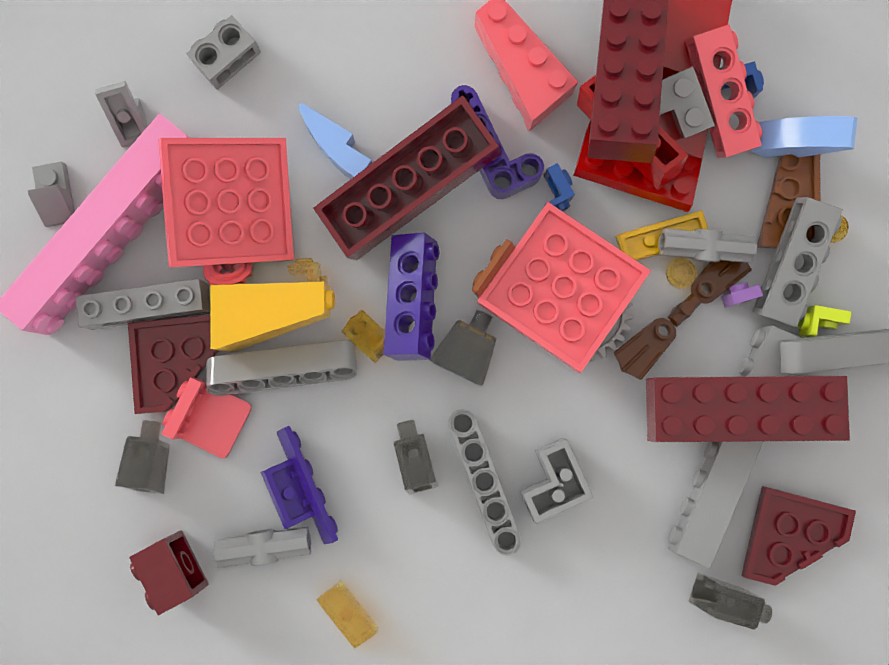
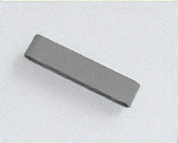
M889 329L781 340V373L800 374L889 363Z
M343 340L211 357L206 361V391L212 395L224 396L348 380L357 375L355 345L350 341Z
M457 410L449 418V428L496 551L501 555H513L520 548L521 537L474 414L469 410ZM460 414H466L471 419L470 428L464 432H460L454 427V419ZM476 443L480 445L482 453L477 460L466 458L465 448L469 444ZM481 473H489L492 476V484L487 489H481L476 485V478ZM492 502H499L503 505V513L499 517L493 518L487 515V507ZM503 532H511L514 534L513 543L506 547L499 545V535Z

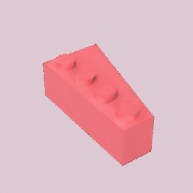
M489 0L476 11L474 27L491 60L497 66L503 83L508 87L513 97L512 100L516 108L520 110L525 120L524 123L530 131L573 95L578 81L505 0Z

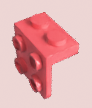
M190 377L189 381H184L177 393L179 400L175 408L167 412L162 423L165 428L161 434L172 440L183 439L219 458H225L229 455L252 410V406L249 402L233 394L224 396L209 394L206 391V381Z

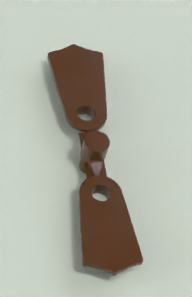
M724 260L709 262L692 283L691 295L672 309L671 314L667 317L668 319L658 318L614 351L621 372L642 380L676 337L675 326L678 327L689 318L701 303H711L727 291L729 287H732L751 272L752 268H750L748 262L741 263ZM702 285H707L709 287V294H705L702 291ZM660 326L667 329V336H662L659 333Z

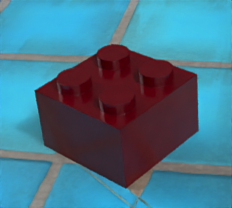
M182 530L129 557L131 572L136 580L141 581L146 591L145 600L152 610L155 609L158 616L194 597L209 585Z

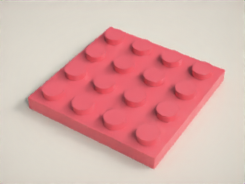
M286 138L158 139L169 267L294 260Z
M547 202L480 296L477 304L580 374L651 270Z

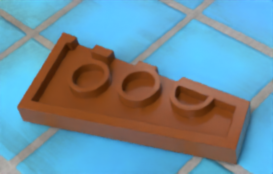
M792 154L779 157L757 248H777L796 197H809L821 202L820 154L799 158ZM810 226L806 232L808 241L812 240L815 236L813 226Z

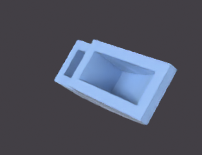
M301 103L299 105V111L316 144L329 161L347 178L351 180L372 164L370 158L352 148L355 143L352 133L305 104Z
M813 116L759 122L762 129V138H760L762 146L751 149V152L764 158L789 154L799 158L854 149L858 118L849 116Z

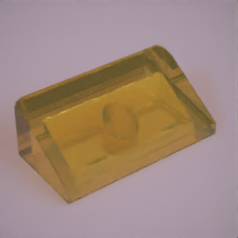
M341 579L316 599L354 649L378 633L379 627Z

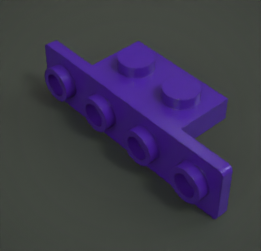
M290 426L284 427L277 431V436L288 460L260 472L284 529H288L312 517L323 543H334L338 541L336 535L338 528L332 516H328L324 507L326 503L325 496L322 490L315 486L312 479L313 469L310 462L303 458L300 450L301 441L298 434L292 431Z

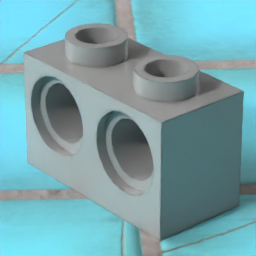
M231 15L226 20L219 21L214 26L213 31L204 39L197 40L186 54L196 68L218 90L257 57L261 51L256 41ZM232 38H240L235 45H228ZM212 56L217 57L213 64H205L208 58Z

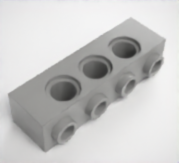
M796 197L761 287L763 296L757 298L753 312L797 327L798 322L804 318L807 312L806 302L810 292H813L818 284L819 277L817 274L821 264L829 256V244L832 236L841 226L842 218L840 216L843 209L809 197ZM810 226H813L815 236L812 240L808 241L806 232ZM802 255L804 264L797 270L795 268V260L798 256ZM791 284L793 292L790 297L785 299L783 295L784 289L787 285Z
M200 279L75 296L79 327L91 330L124 326L133 322L211 313L208 283Z

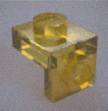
M312 258L296 259L295 264L287 265L288 272L291 275L306 274L307 282H325L328 284L327 276H322L320 264L313 262Z
M360 310L349 319L341 332L376 363L384 353L385 330L363 310Z

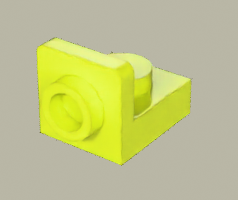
M817 305L807 307L804 318L797 325V328L800 329L799 337H816L818 328L837 330V326L850 324L851 311Z

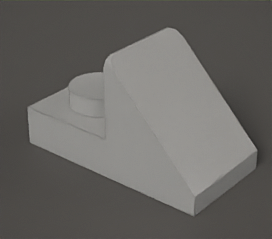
M126 81L96 89L95 95L121 147L132 145L148 127L140 99H134Z
M61 161L32 167L36 189L28 190V195L45 227L64 224L75 212L67 165Z

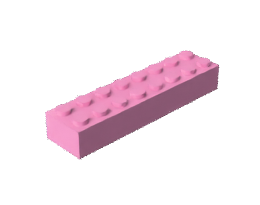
M160 113L0 298V313L22 331L50 335L58 331L64 323L63 318L70 310L77 308L75 296L84 295L90 287L97 285L103 278V272L109 264L115 263L122 256L123 248L130 240L136 239L141 234L144 223L150 217L157 215L163 206V191L158 139L189 137Z

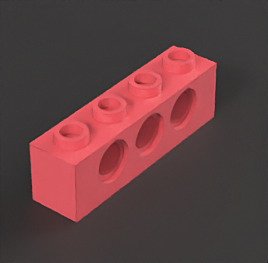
M730 24L685 40L691 65L695 70L715 126L709 128L717 158H726L762 146L760 141L762 129L759 122L755 121L752 110L754 109V98L746 88L744 80L747 76L744 63L739 61L736 50L739 45L736 33L731 31ZM715 54L720 55L723 59L721 70L716 69L713 65ZM723 84L728 85L731 89V96L728 100L724 99L721 95ZM732 114H735L739 119V125L735 130L729 125V118Z

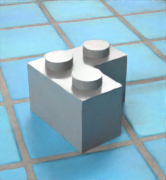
M693 67L662 80L660 115L671 111L681 138H687L715 126Z
M562 438L535 450L547 479L521 490L520 493L536 524L594 498L568 439Z

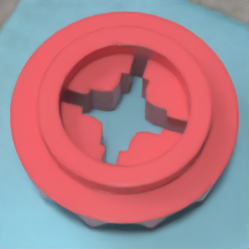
M252 262L204 265L203 274L209 285L245 284L246 278L252 276L253 266Z

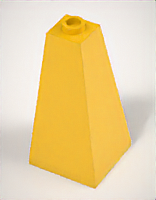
M325 282L210 285L211 349L237 352L330 317V309L335 308L334 290H330V286Z

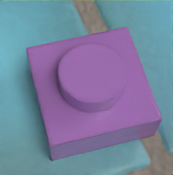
M745 282L729 287L731 293L722 296V300L726 308L761 297L763 293L760 284L749 287L748 283Z

